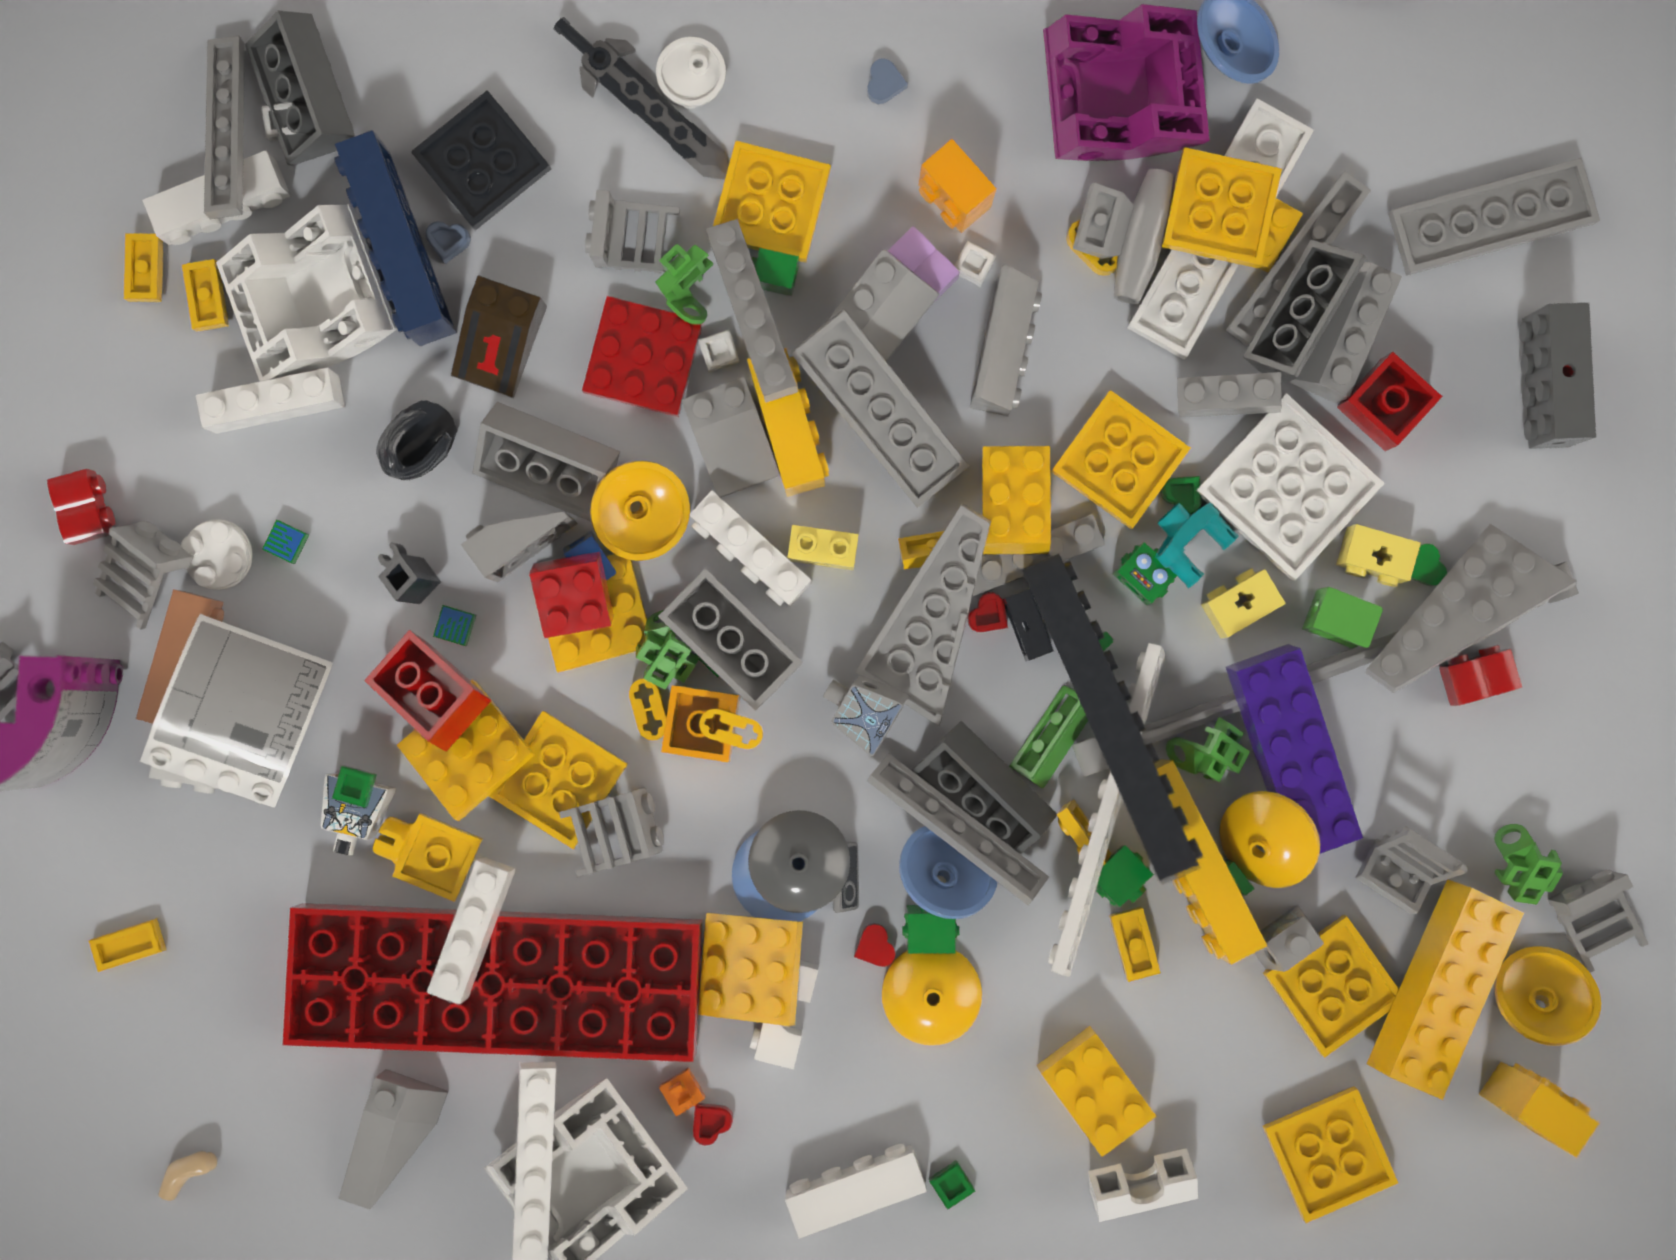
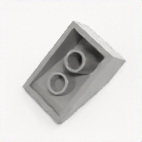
M745 377L681 400L713 486L720 498L780 476Z
M562 511L488 524L486 527L479 525L466 535L468 540L462 543L461 546L485 578L499 582L578 523L574 518Z

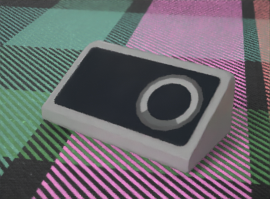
M847 842L850 854V869L844 887L833 899V911L835 913L856 910L859 907L858 844L856 842Z

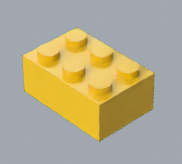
M983 446L982 516L991 521L983 554H1049L1051 546L1050 446Z
M1090 1026L1036 1065L1044 1079L1101 1157L1157 1117Z
M1500 1061L1479 1093L1484 1099L1529 1130L1575 1158L1578 1157L1599 1125L1598 1121L1588 1115L1591 1111L1588 1106L1562 1092V1089L1550 1080L1539 1076L1531 1070H1527L1516 1062L1511 1067Z

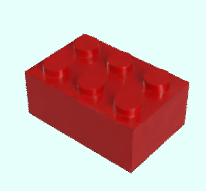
M411 630L401 638L364 680L428 742L445 752L450 749L492 701L434 647Z

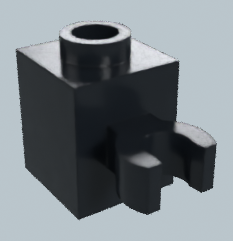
M391 542L389 546L393 550L394 556L392 559L389 555L380 554L378 556L380 564L386 567L378 577L395 601L421 604L441 581L424 558L407 555L403 545Z

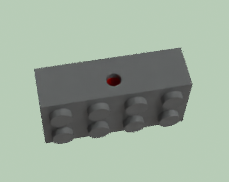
M1589 302L1547 304L1524 317L1519 327V338L1524 346V355L1521 358V371L1525 374L1522 402L1524 407H1527L1524 436L1528 440L1529 449L1568 448L1596 438Z

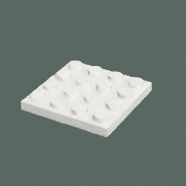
M1286 393L1282 397L1281 412L1267 413L1196 491L1207 503L1211 502L1229 524L1291 581H1294L1385 483Z

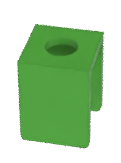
M1329 586L1316 590L1302 630L1349 648L1357 646L1368 648L1383 608Z

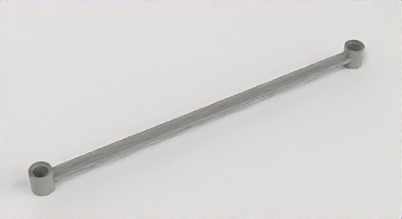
M1567 562L1554 565L1573 578ZM1576 584L1569 590L1562 591L1550 598L1548 603L1557 602L1579 594ZM1397 632L1371 641L1368 648L1357 646L1306 665L1312 684L1373 662ZM1234 692L1146 724V730L1142 732L1145 744L1150 742L1156 743L1215 721L1218 717L1223 718L1239 712L1240 709ZM1095 736L1072 744L1083 776L1092 775L1109 768Z

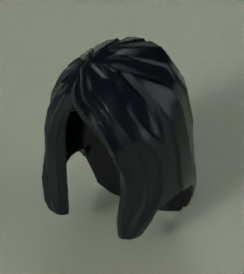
M428 400L418 401L402 410L385 428L376 446V455L382 471L389 477L400 480L416 479L432 471L448 456L458 429L451 414L438 403Z

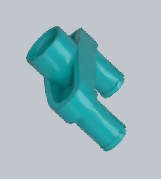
M1211 502L1192 515L1178 503L1157 522L1167 534V537L1158 549L1155 558L1165 568L1169 567L1188 589L1204 575L1184 553V547L1195 535L1204 529L1222 550L1228 548L1239 537L1219 515L1221 512Z

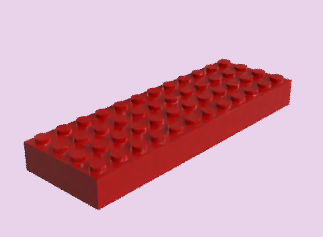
M301 903L290 907L283 1026L284 1046L694 1062L696 1057L702 919L500 911L470 995L459 1005L427 993L458 909Z

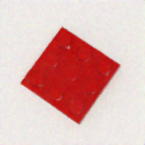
M606 296L582 392L679 417L682 407L681 400L685 396L703 323L692 324L684 321L673 312Z

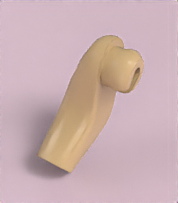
M200 1151L172 1162L165 1172L158 1196L163 1200H174L189 1178L207 1174L215 1169L217 1166L215 1154Z

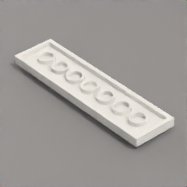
M1256 98L1224 156L1282 168L1277 197L1314 129ZM1171 249L1127 328L1185 360L1239 264Z

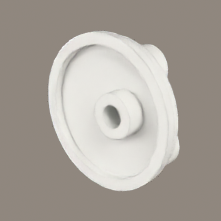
M684 37L673 41L662 51L657 61L656 77L660 89L667 98L687 109H692L710 102L719 94L725 82L726 67L720 51L712 43L698 37Z
M213 519L202 522L181 542V547L193 556L190 567L186 568V570L200 586L214 590L231 588L241 582L250 569L252 563L250 541L245 532L230 521Z

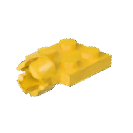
M420 813L414 823H407L395 817L386 818L378 830L383 835H379L378 839L375 838L372 851L379 856L391 860L395 864L392 877L455 902L483 838Z

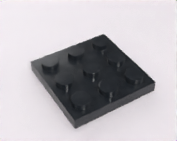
M488 90L411 151L412 155L475 231L551 170L547 161Z

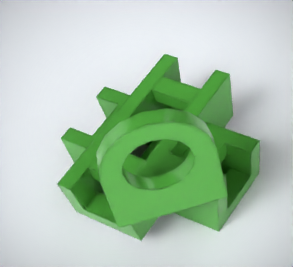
M676 244L659 260L666 272L655 283L666 297V304L681 319L692 324H702L708 316L707 311L694 298L688 288L697 280L701 282L703 280L702 275L714 264L707 258L709 256L708 253L695 244L687 252L680 245ZM678 254V256L671 263H669ZM683 308H692L696 310L700 314V316L689 315L684 311Z
M661 610L652 614L647 619L644 629L645 641L642 646L637 645L636 658L649 664L644 671L643 679L665 690L673 678L684 683L700 657L691 653L692 649L686 643L676 639V634L664 622L655 623V621L660 619L658 616L664 611ZM668 652L678 658L674 660L665 654ZM656 671L663 675V679L654 675L653 672Z
M1218 717L1214 728L1206 727L1205 731L1209 733V736L1204 746L1180 737L1172 738L1166 744L1167 755L1176 767L1195 775L1202 773L1205 779L1218 782L1221 781L1226 769L1239 774L1250 753L1249 750L1239 744L1244 733ZM1175 745L1183 749L1185 761L1180 760L1176 756L1174 751ZM1236 753H1240L1235 764H1233L1232 761Z
M1509 824L1500 828L1496 832L1494 840L1508 865L1505 870L1496 869L1494 873L1503 885L1510 886L1507 893L1514 901L1537 905L1544 892H1552L1562 877L1563 871L1560 867L1562 862L1556 850H1551L1547 857L1542 856L1536 842H1534L1524 826ZM1510 832L1521 834L1520 839L1515 843L1506 844L1502 842L1503 837Z

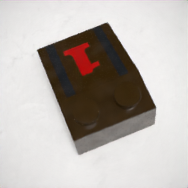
M478 275L466 306L451 376L514 398L547 308L542 298Z

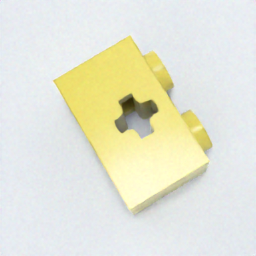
M1355 524L1346 527L1336 565L1346 568V574L1365 578L1366 574L1378 577L1377 582L1380 584L1397 587L1398 583L1411 580L1421 542ZM1377 551V556L1382 558L1381 562L1377 563V558L1372 556L1373 552Z
M792 525L787 558L791 562L854 571L859 534Z
M1251 568L1236 576L1237 584L1226 589L1224 585H1221L1206 594L1209 600L1201 604L1221 639L1232 636L1286 604L1266 569L1255 572ZM1245 595L1247 601L1243 603V606L1237 607L1235 602L1239 600L1240 596Z

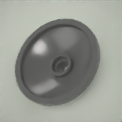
M805 810L784 812L767 821L754 837L748 858L750 877L759 894L771 905L781 910L804 913L820 909L830 903L841 892L846 883L850 869V854L847 842L837 826L818 813ZM794 858H803L805 860V867L800 870L795 869L792 865Z

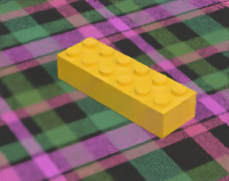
M1160 759L1159 762L1154 764L1160 776L1165 773L1167 774L1175 792L1169 795L1174 808L1181 806L1189 825L1183 827L1187 838L1188 840L1195 838L1203 854V858L1198 859L1201 869L1172 880V883L1178 893H1183L1190 904L1186 906V910L1193 923H1198L1203 929L1205 935L1201 936V939L1210 955L1214 953L1217 959L1221 958L1232 965L1267 947V944L1176 765L1172 760Z
M1447 879L1366 1064L1390 1078L1443 1100L1524 913L1476 889Z

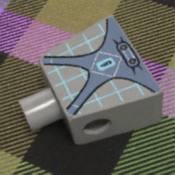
M859 676L850 689L832 680L823 697L839 706L831 721L833 725L873 757L908 700L909 695L864 676Z
M1296 905L1260 931L1267 947L1254 954L1265 969L1285 972L1320 948L1324 942L1301 908Z

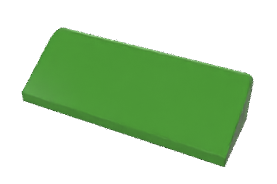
M1066 685L1061 687L1009 765L1011 769L1040 788L1046 786L1088 722L1075 690ZM1066 694L1069 695L1060 707V709L1057 712H1055ZM1051 720V722L1048 724L1044 732L1041 734L1048 721Z

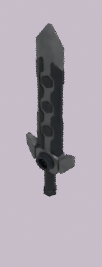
M565 17L560 18L555 23L554 30L559 35L564 36L583 54L581 58L582 66L579 67L582 89L589 96L594 98L597 79L633 114L638 115L670 144L671 148L703 177L725 180L729 167L725 152L701 129L686 119L624 59L620 58L636 52V49L627 40L606 38L605 42L599 40L592 45L570 25V22Z

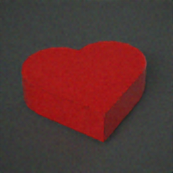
M994 592L983 594L979 598L978 607L974 608L967 617L968 626L978 633L1008 628L1002 598Z
M872 923L865 927L854 954L855 958L880 967L889 966L894 961L895 949L887 941L888 935L884 926Z
M696 1104L693 1124V1137L696 1142L704 1146L713 1144L717 1140L718 1134L725 1133L731 1128L733 1113L724 1105Z

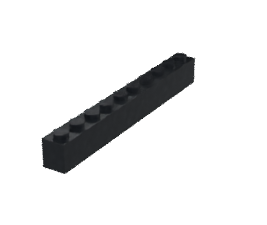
M1057 554L1022 570L1159 882L1163 885L1201 869L1198 859L1203 858V854L1196 839L1188 840L1183 827L1189 825L1181 806L1174 808L1169 798V795L1175 792L1167 774L1165 773L1160 776L1154 763L1160 761L1153 743L1145 744L1140 732L1146 730L1138 711L1133 713L1130 711L1126 701L1132 699L1124 680L1117 682L1113 670L1118 669V665L1111 650L1103 651L1099 640L1105 638L1097 619L1090 622L1086 610L1091 609L1084 590L1077 592L1073 581L1077 580L1078 577L1071 561L1064 563L1060 554Z

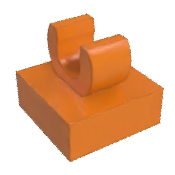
M689 1068L659 1086L675 1116L705 1100L706 1097Z

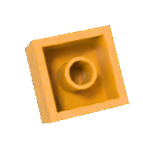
M953 139L949 140L921 165L918 183L920 188L918 190L929 204L934 202L942 211L940 215L943 221L950 228L956 227L962 233L991 208L997 188Z
M672 685L661 752L730 762L733 746L704 736L699 724L702 715L710 709H721L738 714L741 696ZM715 714L713 719L707 718L706 725L711 727L710 732L713 734L716 733L717 729L729 731L730 725L720 722L721 716Z

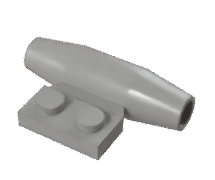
M1149 169L1133 203L1124 195L1125 193L1095 182L1089 187L1073 249L1101 259L1118 256L1114 298L1120 302L1139 304L1157 266L1170 210L1174 175L1166 170Z

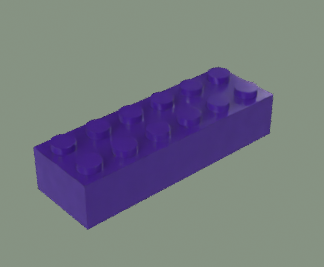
M1286 644L1226 666L1225 668L1266 790L1290 798L1308 813L1318 831L1320 854L1362 839L1363 836L1301 648Z

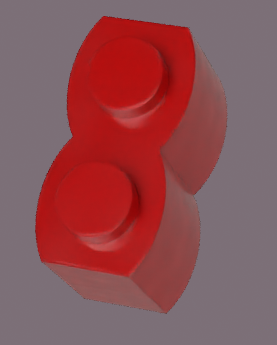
M82 469L47 479L49 495L56 510L58 527L65 544L77 545L110 535V528H113L112 526L115 525V516L111 508L104 503L103 494L106 493V485L101 475H97L96 471L90 469Z
M1493 645L1479 649L1480 656L1469 659L1468 654L1457 655L1448 661V665L1439 667L1450 706L1464 705L1522 688L1512 650H1500L1499 645Z

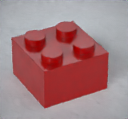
M1392 351L1375 364L1354 387L1350 397L1341 402L1337 408L1386 452L1398 446L1443 396Z
M600 551L533 564L529 575L544 639L612 626L614 614Z

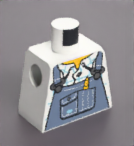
M326 774L324 779L321 829L337 833L333 848L334 852L353 855L357 838L368 840L376 836L396 788L374 783L368 807L364 808L332 799L339 774Z

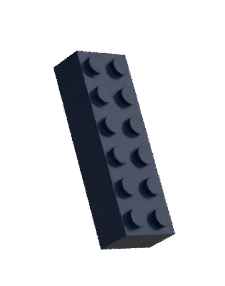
M373 130L336 143L335 147L339 156L334 157L341 176H346L350 187L346 188L349 201L353 208H358L362 218L357 220L363 237L365 239L369 238L373 250L369 251V255L375 269H380L385 281L380 282L382 291L387 301L392 300L396 312L392 313L396 328L399 332H404L408 340L412 339L420 347L456 334L454 323L390 151Z

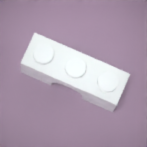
M800 960L797 1000L811 1002L819 965ZM763 1023L762 1029H754L750 1045L751 1049L756 1050L754 1060L794 1069L802 1038V1030L790 1026Z
M1187 1148L1155 1155L1152 1167L1138 1174L1124 1173L1121 1164L1088 1171L1090 1193L1099 1222L1198 1199L1197 1176Z

